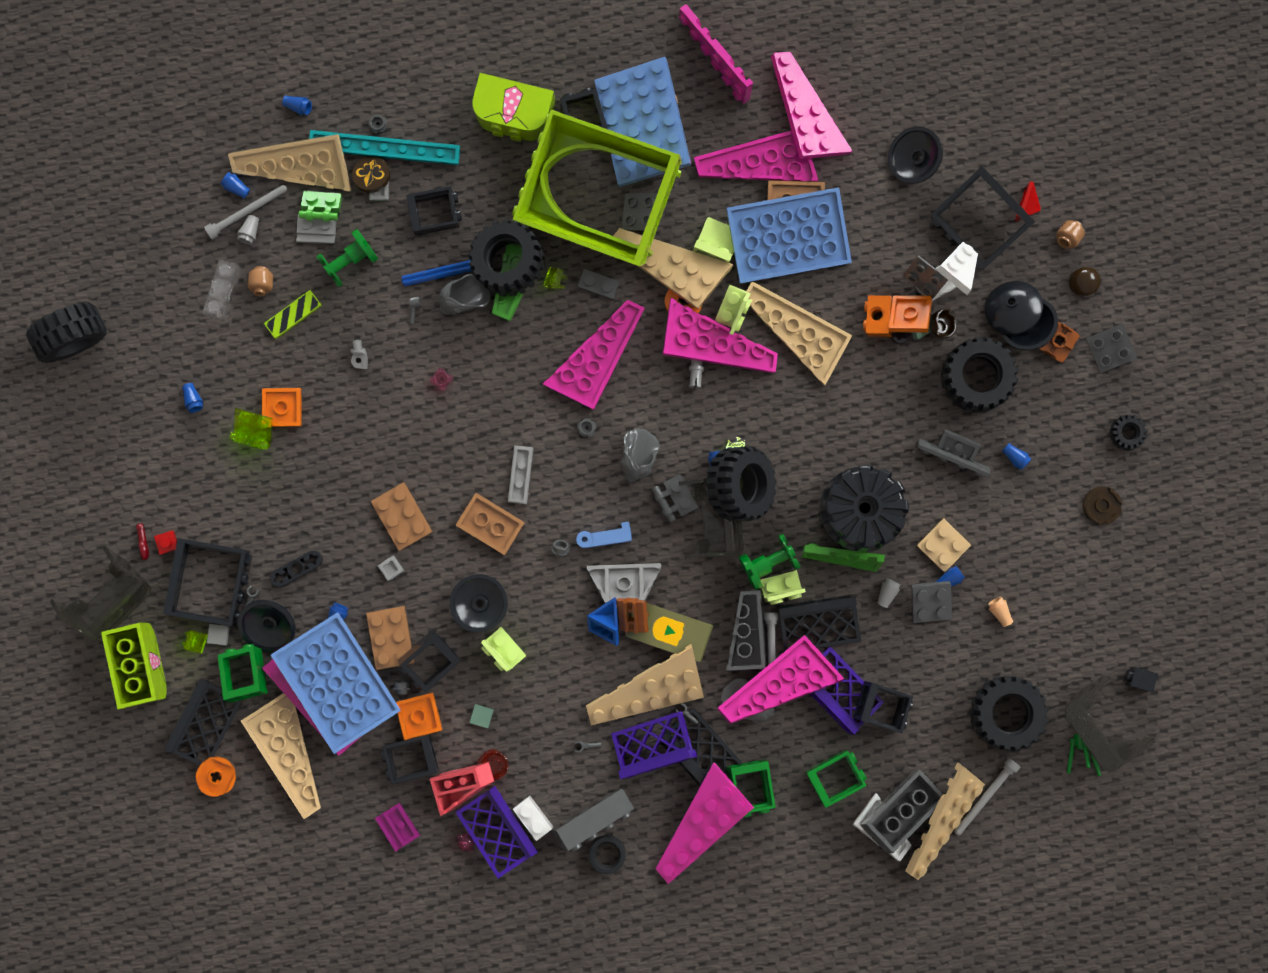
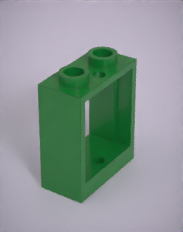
M253 644L243 645L242 649H227L223 654L217 655L224 701L233 703L268 694L265 671L262 669L264 663L261 648L255 647ZM250 655L254 685L233 690L229 660Z
M844 750L805 771L825 808L867 786L865 783L867 778L863 770H858L855 765L858 761L853 752L849 753L848 750ZM845 757L858 782L828 797L816 773Z
M762 759L726 766L727 777L736 787V775L760 771L765 802L751 804L754 808L744 817L751 816L752 812L758 811L759 814L770 812L772 808H776L768 761Z

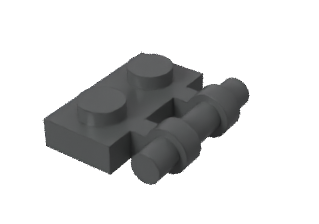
M681 474L664 482L663 484L667 490L661 492L659 486L652 488L655 495L654 499L656 502H659L663 510L662 514L664 517H667L669 523L676 520L673 512L678 510L682 517L698 508ZM669 495L675 504L672 507H669L665 499Z

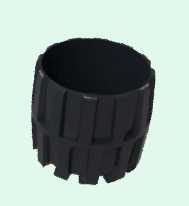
M871 465L849 468L840 472L831 479L820 498V511L818 514L819 521H822L826 530L825 534L829 539L838 543L841 548L850 551L870 552L886 546L900 534L905 526V517L909 513V503L904 499L903 493L906 490L899 481L895 482L892 479L893 474L884 469L878 470ZM861 503L868 505L869 511L867 514L860 511L859 506Z

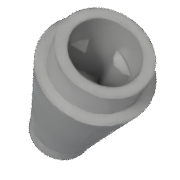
M248 215V218L237 233V239L240 242L251 245L255 241L259 218Z
M886 578L885 582H882L877 604L888 608L900 591L899 587L901 584Z

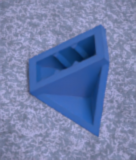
M616 597L587 615L588 631L617 646L619 645Z

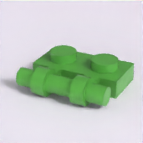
M304 191L301 202L302 211H299V218H304L307 221H313V219L323 220L324 222H330V220L337 221L341 208L342 194Z

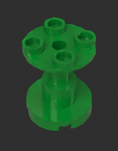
M358 228L351 232L356 241L344 248L346 252L337 259L328 263L321 253L316 256L321 264L324 265L323 267L329 276L333 277L332 279L338 288L343 283L336 273L351 262L357 264L367 256L373 264L379 260Z
M784 534L778 536L782 547L780 551L768 557L761 555L750 561L746 553L738 557L755 590L763 588L760 580L761 577L771 573L772 567L787 559L795 571L801 568L797 559H793L796 554L791 545L787 546L788 541Z

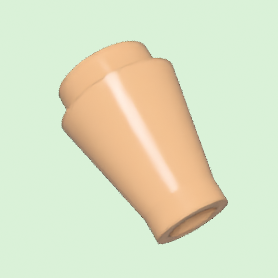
M998 597L988 603L989 610L1003 627L1013 623L1006 600Z

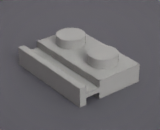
M298 214L297 243L335 244L336 221L324 222L319 219L307 221L304 218H299Z

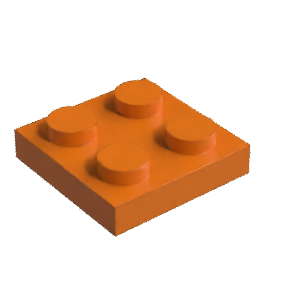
M893 296L889 332L928 333L932 296Z
M262 388V427H302V389Z
M434 692L396 702L401 710L398 712L404 740L443 730Z

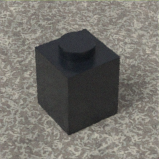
M1130 667V670L1126 671L1124 679L1127 686L1147 692H1154L1158 673L1138 667Z

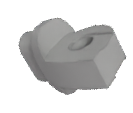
M354 340L353 349L350 350L353 353L352 365L355 368L367 369L368 357L366 349L362 348L361 340Z

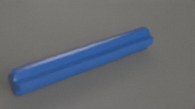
M471 260L402 276V283L404 286H410L472 271L469 265Z

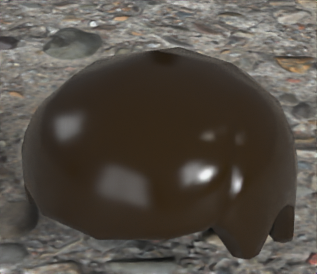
M1089 267L1075 270L1069 278V287L1076 295H1092L1098 291L1101 284L1099 273Z
M949 308L937 310L930 317L929 328L940 339L949 338L955 333L956 316L949 312Z

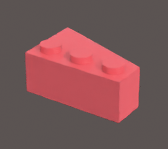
M489 762L444 772L430 778L440 816L455 810L494 782Z

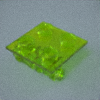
M235 408L234 432H231L229 439L234 443L242 444L243 442L245 446L249 443V447L253 446L260 450H267L271 446L273 418Z

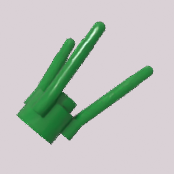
M1089 733L1073 734L1074 739H1070L1067 773H1071L1074 749L1077 746V749L1084 750L1087 768H1090L1089 749L1098 776H1101Z

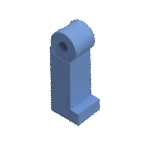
M622 522L621 529L596 533L582 531L577 535V544L582 548H592L631 542L630 523Z

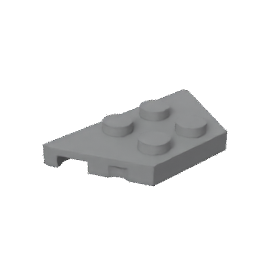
M661 563L587 566V570L605 603L614 597L616 599H626L627 597L639 598V600L646 601L661 570Z

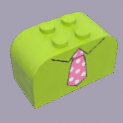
M480 73L472 103L477 121L483 129L492 132L495 136L503 137V135L510 136V139L520 142L521 140H538L539 134L545 128V117L550 113V110H554L556 102L554 91Z
M136 623L101 632L117 709L165 699L167 694L166 680L157 639L152 626L149 623Z

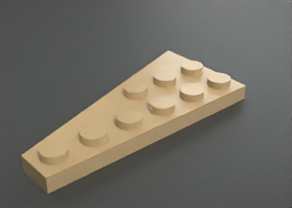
M339 134L228 154L233 173L351 191Z
M619 228L613 236L639 245L643 235ZM653 239L650 248L653 251L652 256H647L646 263L643 266H638L698 310L731 270L733 264Z
M752 281L746 291L751 293L749 299L752 302L749 307L825 386L852 335Z
M688 645L685 647V650L678 654L671 655L663 663H657L645 670L624 685L623 683L610 694H604L587 704L586 707L591 725L704 698L692 645Z
M283 693L241 720V723L299 813L305 819L319 810L321 806L296 706Z
M958 762L955 766L957 773L954 779H949L947 783L949 786L948 791L940 797L928 822L931 825L928 833H923L921 840H923L922 845L914 851L905 870L917 880L925 875L927 867L937 858L941 847L948 842L952 831L959 826L963 815L970 810L975 798L983 791L985 784Z

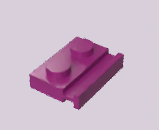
M400 802L375 818L395 852L420 836Z

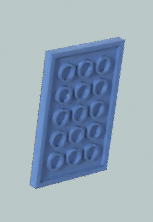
M666 57L594 80L608 130L679 154L682 160L679 169L691 165ZM611 154L619 187L664 174V172Z
M839 187L726 208L739 284L852 263Z
M338 612L271 654L276 665L334 754L401 711Z

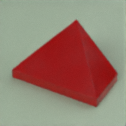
M1032 181L1026 185L1020 206L1029 216L1041 210L1035 185ZM1016 215L1015 221H1021L1022 219Z

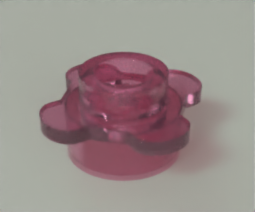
M439 368L430 381L432 384H436L441 391H444L448 383L453 381V376L451 374L448 375L443 368Z
M463 833L462 836L460 834L456 836L460 849L463 851L468 850L471 853L474 851L472 847L475 842L469 834Z

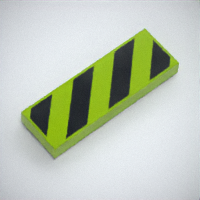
M309 290L264 324L277 340L322 305L312 291Z

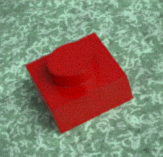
M174 530L154 536L160 555L176 550L177 539Z

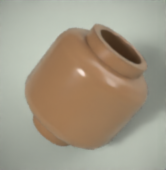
M1066 221L1056 233L1057 243L1065 249L1075 248L1083 239L1085 232L1078 221Z
M259 266L249 272L248 289L254 295L265 296V294L272 291L273 274L268 268Z

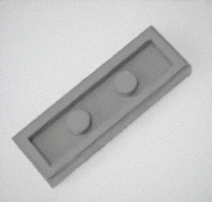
M514 445L508 503L527 505L533 447Z

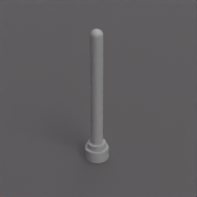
M281 185L221 222L206 225L204 227L212 240L217 238L221 230L285 193L287 187Z
M779 612L763 613V620L767 624L768 665L776 659L775 624L779 620Z
M1009 757L1006 759L1003 771L968 812L959 826L955 828L954 833L956 835L963 833L1007 777L1014 772L1017 773L1021 768Z

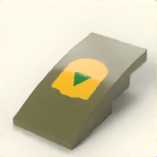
M646 603L647 613H649L647 617L648 632H638V634L629 632L625 634V637L677 654L691 644L695 660L701 662L713 625Z

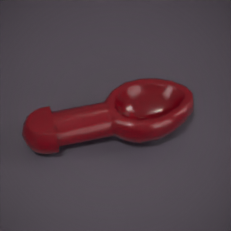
M139 523L136 525L140 555L142 560H147L149 549L144 525Z

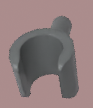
M419 297L409 300L411 311L410 324H414L415 308L421 307Z
M253 587L247 588L248 598L245 606L259 596L260 592L258 589L254 595H250Z
M680 703L684 708L683 715L697 725L699 721L687 711V706L684 703Z
M581 740L574 742V744L580 743L582 746L581 750H574L577 753L584 751V749L601 747V742L584 743Z

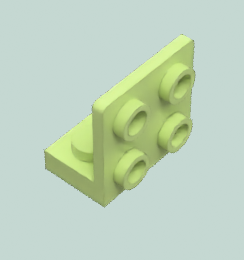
M708 217L699 239L696 241L693 252L730 263L734 250L729 225Z
M729 285L715 321L731 327L729 334L733 335L735 331L739 332L745 318L742 316V313H747L752 300L749 299L751 293Z
M797 570L761 579L765 602H770V605L783 602L782 598L788 597L789 600L802 597L801 593L806 592L805 588H801Z
M502 627L481 642L483 644L481 649L487 656L492 655L496 659L494 664L500 671H510L526 657V654Z

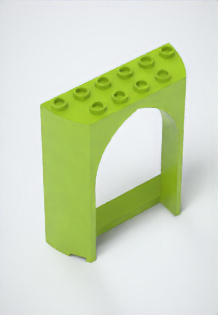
M550 110V113L546 115L544 120L545 128L538 137L539 145L537 151L535 150L532 154L531 161L533 162L531 168L525 174L526 182L524 187L520 189V200L513 209V220L631 264L643 266L647 261V256L651 257L653 254L650 248L675 178H680L681 171L679 170L682 164L681 156ZM584 150H598L664 172L665 174L640 244L636 245L581 225L565 215L551 194L548 182L549 170L559 160L572 153Z

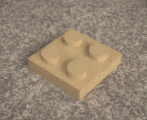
M943 518L916 546L945 573L971 544Z

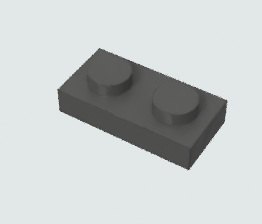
M584 269L578 288L614 300L620 281Z

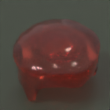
M490 749L484 752L478 759L477 765L489 762L494 781L502 779L508 771V760L497 749Z

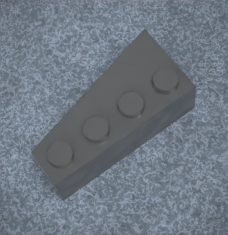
M761 590L740 592L726 671L765 669L767 667Z
M618 789L596 802L595 806L592 805L581 811L579 816H574L565 821L560 828L555 827L550 831L562 851L571 850V852H574L582 846L581 842L586 839L589 842L598 836L597 832L604 829L606 831L615 825L613 822L620 818L622 821L631 815L630 811L634 807L624 790Z

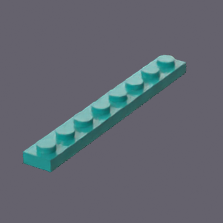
M310 130L309 139L339 134L343 154L459 166L460 145Z

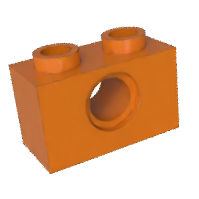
M868 295V301H865L864 305L867 320L863 322V330L866 331L868 336L892 337V332H889L892 296ZM881 312L882 318L874 320V315Z

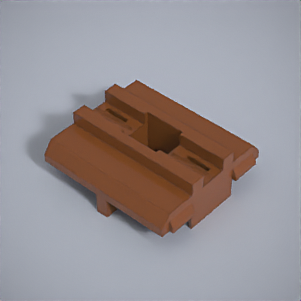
M1058 321V329L1053 339L1039 349L1053 359L1063 363L1080 335ZM1057 336L1063 340L1060 346L1054 342Z
M629 597L626 599H616L619 631H625V633L634 632L636 634L638 632H648L647 617L649 613H647L646 601Z

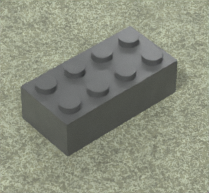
M920 769L914 770L860 826L886 854L894 853L934 812L943 794Z

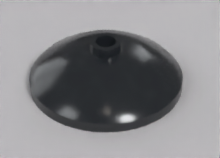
M911 127L901 132L893 140L888 152V164L891 172L896 178L909 184L921 183L932 177L940 167L943 159V146L940 138L933 131L925 127ZM922 155V159L918 161V157Z
M1010 281L999 285L990 293L985 304V315L988 323L993 329L1005 335H1018L1029 331L1039 322L1043 313V301L1040 293L1035 287L1022 281ZM1010 301H1015L1014 304H1009Z
M1042 299L1043 313L1033 330L1018 335L1002 334L1007 344L1018 350L1032 351L1042 348L1053 339L1058 329V316L1056 310L1048 301Z
M483 574L470 575L462 579L454 587L450 596V611L454 620L462 628L471 632L480 633L492 630L502 622L508 608V598L503 586L496 579ZM478 600L483 601L484 604L482 607L477 606L476 603Z
M269 600L253 601L245 606L239 615L238 627L241 636L248 644L261 648L262 652L274 653L293 641L295 637L296 626L292 615L286 608L276 602Z

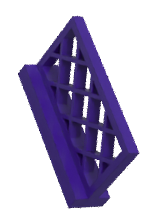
M828 647L822 655L825 657L830 653L835 658V666L833 667L837 671L838 669H846L848 671V680L841 681L848 682V694L838 693V683H836L835 693H828L823 688L810 693V695L849 735H854L865 722L859 721L857 723L852 718V710H856V707H852V696H860V694H852V683H859L863 687L864 681L831 647ZM877 694L875 700L878 703L872 708L870 716L884 703ZM838 696H848V707H841L838 704Z
M682 711L611 733L621 771H618L620 779L631 778L697 757L695 749H692ZM678 717L680 724L677 731L669 726L671 720ZM657 723L664 727L660 736L651 732ZM638 729L646 732L642 741L634 737ZM667 729L675 733L671 743L663 739ZM624 734L629 737L625 747L620 744L619 735ZM649 735L658 739L654 748L645 744ZM678 736L684 739L686 747L680 749L674 745ZM632 740L640 744L636 753L628 749ZM661 741L669 746L665 754L657 751ZM643 747L652 751L648 759L639 756ZM626 752L634 756L629 765H625L624 761Z
M495 786L455 812L497 878H500L529 857L538 853ZM486 796L491 801L490 811L478 809L480 800ZM477 803V807H476V808L471 807V806H473L474 804ZM493 806L495 807L497 812L492 811ZM467 809L476 810L473 822L465 820L461 813ZM478 811L489 813L487 825L476 823ZM491 814L500 815L502 818L501 827L489 825ZM467 823L473 824L472 830ZM504 823L506 824L508 829L503 828ZM475 825L486 827L484 838L474 835ZM488 828L500 830L498 841L486 839ZM502 830L509 831L513 835L511 844L500 842ZM514 839L516 840V842L518 843V845H514V844H513V843H514ZM478 840H482V841H483V845H482V846H481V844L479 843ZM486 841L497 843L495 855L485 852ZM499 844L510 846L508 858L497 856ZM512 848H521L525 855L519 860L512 859ZM488 856L494 857L493 863ZM496 858L507 860L506 868L501 872H498L495 868ZM510 861H515L513 864L509 866Z

